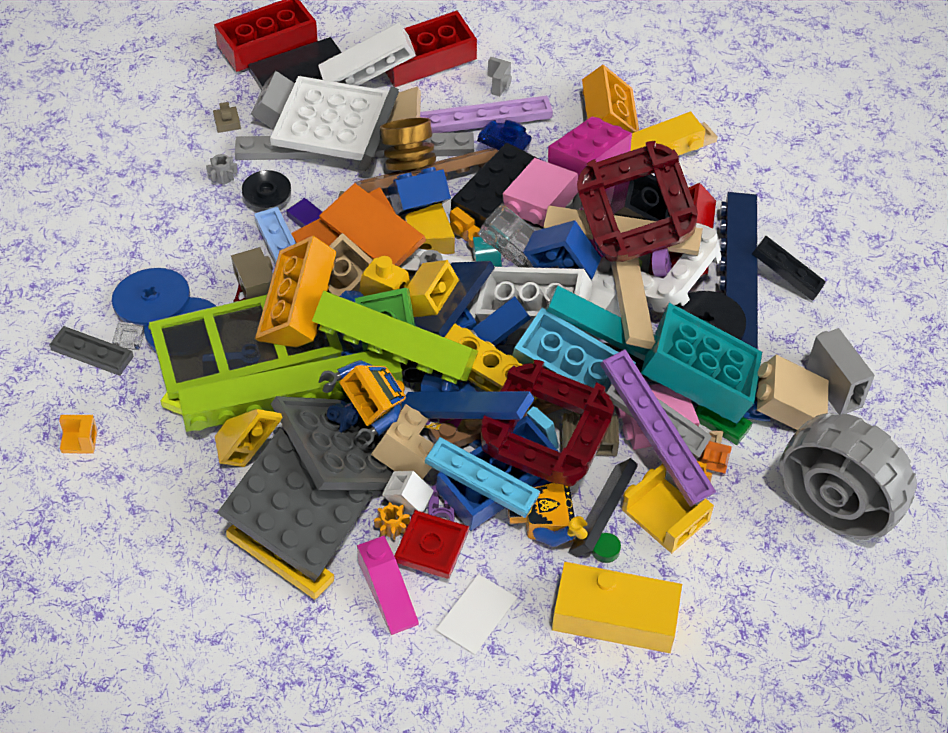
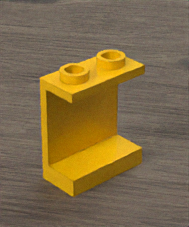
M662 463L658 468L650 469L636 486L632 484L626 489L623 494L622 511L672 554L710 521L714 505L705 498L698 505L690 507L682 493L665 479L667 469Z

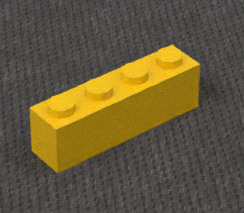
M690 111L632 133L630 151L646 146L648 141H656L658 144H663L672 150L674 149L679 156L689 151L697 150L704 145L705 128Z

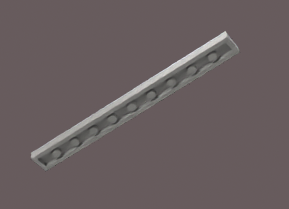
M473 132L432 133V137L423 141L434 144V150L431 152L435 153L436 157L460 156L474 152ZM237 136L235 141L236 160L342 158L273 146L270 142L271 136ZM381 138L373 158H385L384 151L394 147V145L383 144Z

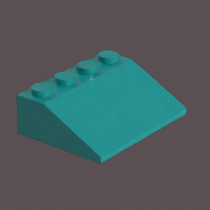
M669 302L654 334L655 344L646 353L641 374L737 424L754 404L758 370L763 352Z

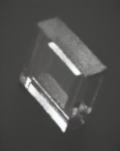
M118 322L112 344L125 349L140 350L144 336V325Z

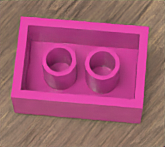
M590 117L548 146V163L576 172L579 178L580 173L589 161L596 159V162L629 152L631 150L632 133L622 129L620 126L604 122L600 118Z

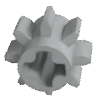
M225 154L215 155L213 158H210L211 165H206L207 174L211 175V181H216L219 184L229 183L231 180H234V174L238 173L237 163H233V157H228Z

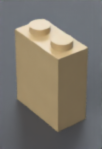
M777 354L761 364L758 370L757 411L796 430L815 416L828 413L829 380Z

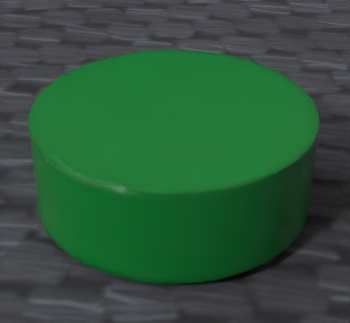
M602 533L592 554L600 562H613L620 555L621 542L614 534Z

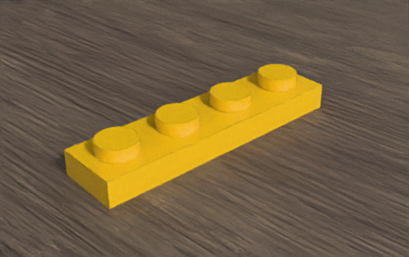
M231 525L226 530V537L314 600L334 582V574L326 568L323 569L314 582L236 526Z

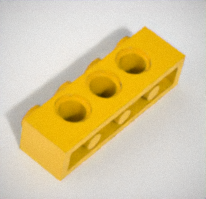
M455 323L444 337L478 350L467 380L486 392H500L507 380V373L510 368L523 365L512 355L504 354L496 349L492 343L481 340L469 329L462 328ZM533 396L534 400L532 404L536 401L538 397Z

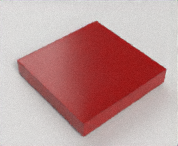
M414 510L394 555L397 564L450 579L469 533V526Z

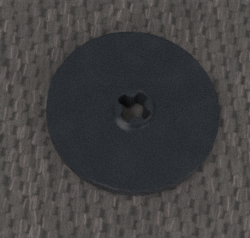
M695 291L688 293L689 301L684 306H681L680 303L675 305L703 321H709V324L739 340H742L746 329L744 311L737 302L724 294L713 291Z

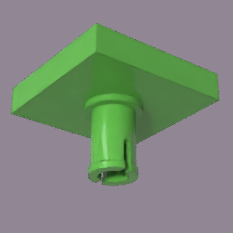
M408 288L355 298V303L415 326ZM362 341L363 351H371L367 349L369 344Z

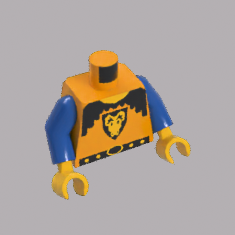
M542 479L533 485V488L540 491V495L526 518L508 509L509 524L526 523L528 538L536 539L551 547H556L566 542H573L575 536L578 539H585L588 532L583 527L587 526L588 523L581 516L575 517L570 487L563 484H555Z

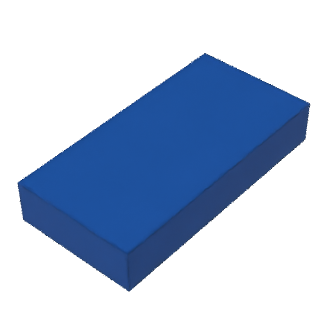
M514 296L472 329L481 340L488 341L496 346L528 322L531 317Z

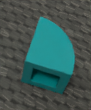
M498 235L473 237L474 261H491L495 267H502Z

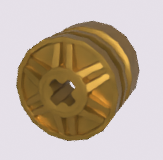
M429 118L400 119L380 126L382 143L394 145V147L384 151V156L389 158L385 162L387 169L414 170L436 162V155L431 152L434 150V144L423 142L432 137L431 121Z

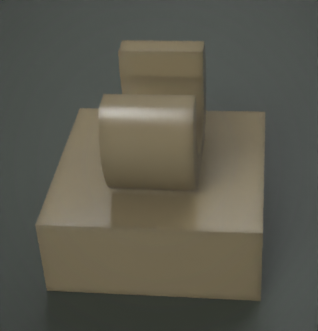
M229 102L219 103L220 109L213 110L217 132L241 129L236 106L229 107Z

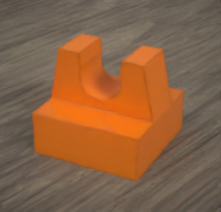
M709 441L700 456V462L703 464L707 463V470L725 474L732 446Z

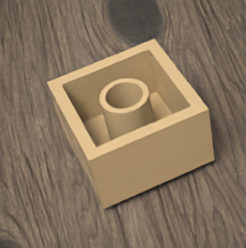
M342 233L329 246L336 251V256L327 292L340 296L344 291H359L361 275L373 261Z

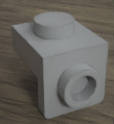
M490 57L488 60V76L492 77V95L500 97L504 89L509 88L512 79L511 62L495 57Z

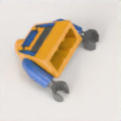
M359 360L337 369V373L329 370L324 371L320 376L319 383L323 381L330 382L325 384L322 390L328 393L333 391L336 382L339 381L366 426L371 425L370 429L363 428L354 437V440L359 436L365 437L367 442L360 449H366L376 434L378 436L390 428L393 422H397L401 412L400 404L406 399V395L404 394L405 387L403 382L395 380L387 367L374 366Z

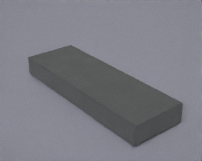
M66 326L61 328L49 344L51 351L118 376L123 373L134 357L131 350Z

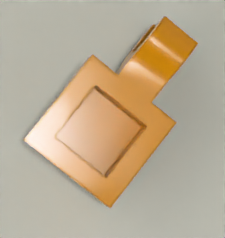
M459 207L450 211V226L453 233L468 241V245L473 248V237L487 236L483 229H479L474 225L475 220Z

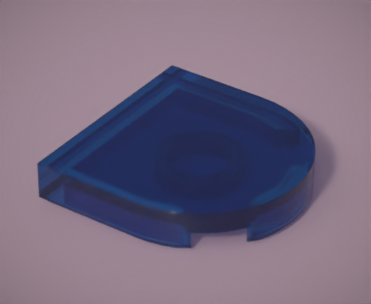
M496 120L489 122L477 138L478 142L500 150L507 142L525 152L529 149L532 140L531 135L526 133L524 126L511 120H505V123H496Z

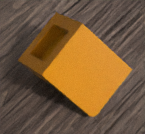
M60 415L59 422L63 431L60 445L61 453L94 454L98 433L94 416Z

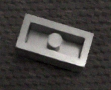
M275 71L265 82L250 115L274 129L295 83Z

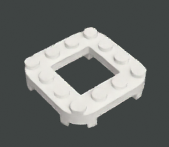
M697 223V228H703L699 254H683L664 279L641 272L647 303L652 304L654 311L663 312V308H666L669 302L673 305L680 303L681 306H684L689 301L688 291L710 263L718 264L720 262L721 247L715 229ZM603 256L597 270L614 276L611 261L606 260Z

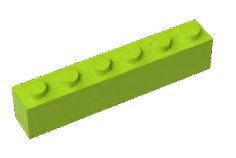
M323 291L312 319L313 322L320 324L319 330L331 335L338 331L344 334V340L357 345L361 340L369 344L367 349L383 354V351L386 350L393 353L392 359L404 364H407L408 360L418 363L417 369L432 374L434 369L443 373L442 379L457 384L458 379L467 382L478 350L326 291Z

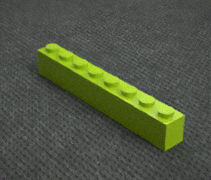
M386 350L383 351V354L366 351L178 389L186 432L200 431L208 427L223 425L226 420L255 409L275 412L271 403L276 396L346 399L348 396L339 381L336 382L333 391L325 393L322 391L323 387L330 382L323 381L319 383V379L324 371L329 370L337 373V369L359 360L374 366H385L389 369L395 380L402 381L400 362L392 359L393 353Z

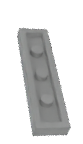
M611 384L606 393L612 400V403L633 417L617 390ZM658 399L697 460L712 436Z

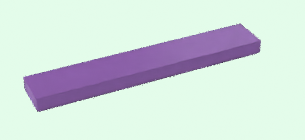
M626 349L603 360L600 364L689 506L692 507L713 495L716 490Z

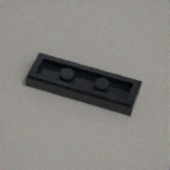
M766 235L752 253V255L812 301L826 283L824 279Z

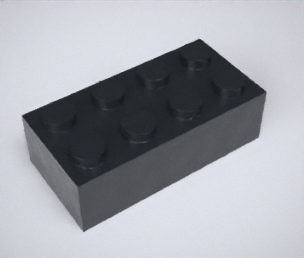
M506 142L451 199V210L459 207L475 220L474 225L479 229H483L487 236L498 235L514 217L504 212L503 193L530 162L537 157Z

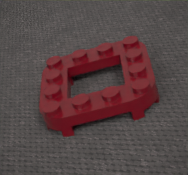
M648 141L644 147L596 162V159H593L586 163V167L580 173L577 181L578 195L596 248L606 260L611 262L628 261L683 243L695 233L698 216L697 206L694 205L679 163V156L674 149L672 150L663 144H658L656 141ZM654 173L669 217L621 233L605 189Z
M534 360V363L523 364L518 367L512 366L507 373V380L500 392L530 391L535 397L582 416L566 448H563L560 453L513 434L512 432L519 420L492 419L484 415L481 426L482 450L498 461L549 482L563 484L568 487L574 486L577 481L586 475L610 427L614 405L605 392L606 388L596 382L593 388L544 368V361Z

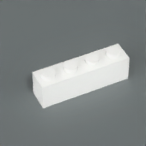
M399 22L318 66L323 80L359 86L415 57L416 54L409 35Z

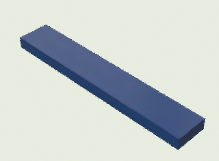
M530 391L408 392L406 399L401 404L402 409L407 404L426 418L483 419L485 415L492 419L521 420L532 404L534 397Z

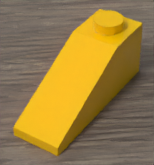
M255 409L226 420L215 435L219 463L245 467L283 418L282 414Z

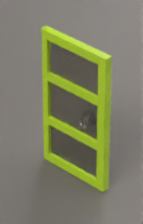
M267 295L149 322L148 326L152 333L169 400L179 398L178 389L341 357L343 349L337 332L335 331L334 335L321 331L319 330L320 324L317 326V335L314 341L299 347L256 340L255 337Z

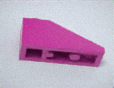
M385 536L357 545L358 564L390 634L394 635L419 625L398 564Z

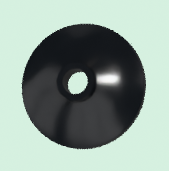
M272 170L253 173L245 179L242 185L244 199L249 204L260 208L278 206L286 201L291 193L289 179L282 173Z

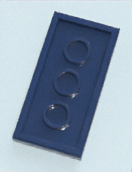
M491 261L452 262L450 265L459 278V282L438 315L414 317L415 326L445 337L495 269Z

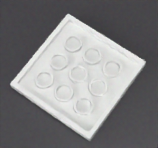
M298 76L270 137L271 145L361 161L389 91Z

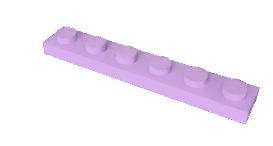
M548 96L420 112V117L430 119L432 133L550 119L553 115Z

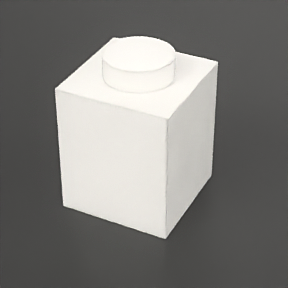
M394 471L382 495L392 505L398 507L403 505L404 514H413L414 510L424 512L434 490L414 471Z

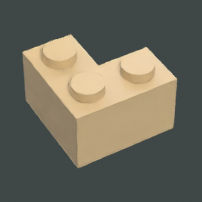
M405 404L397 422L392 423L371 455L394 471H414L423 480L432 468L425 464V458L434 444L419 434L429 419Z

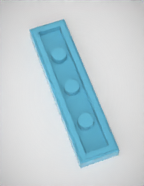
M439 437L425 458V464L526 518L540 495L539 490Z

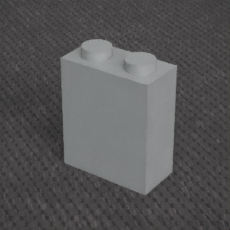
M839 328L829 332H821L816 336L806 369L829 380L828 401L839 415L863 408L875 376Z

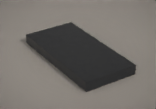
M329 37L248 64V69L261 90L265 82L275 71L293 83L296 82L298 76L323 80L318 65L342 52L333 39Z

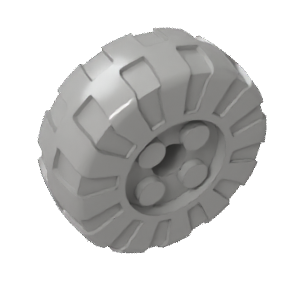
M825 413L807 421L790 439L780 458L779 468L783 477V485L789 496L799 505V508L812 520H816L828 530L839 535L854 537V539L870 540L876 536L880 538L890 532L910 508L917 489L916 473H913L910 465L911 461L902 447L899 448L891 440V436L876 425L871 426L864 422L862 418L849 414L836 415L835 413Z

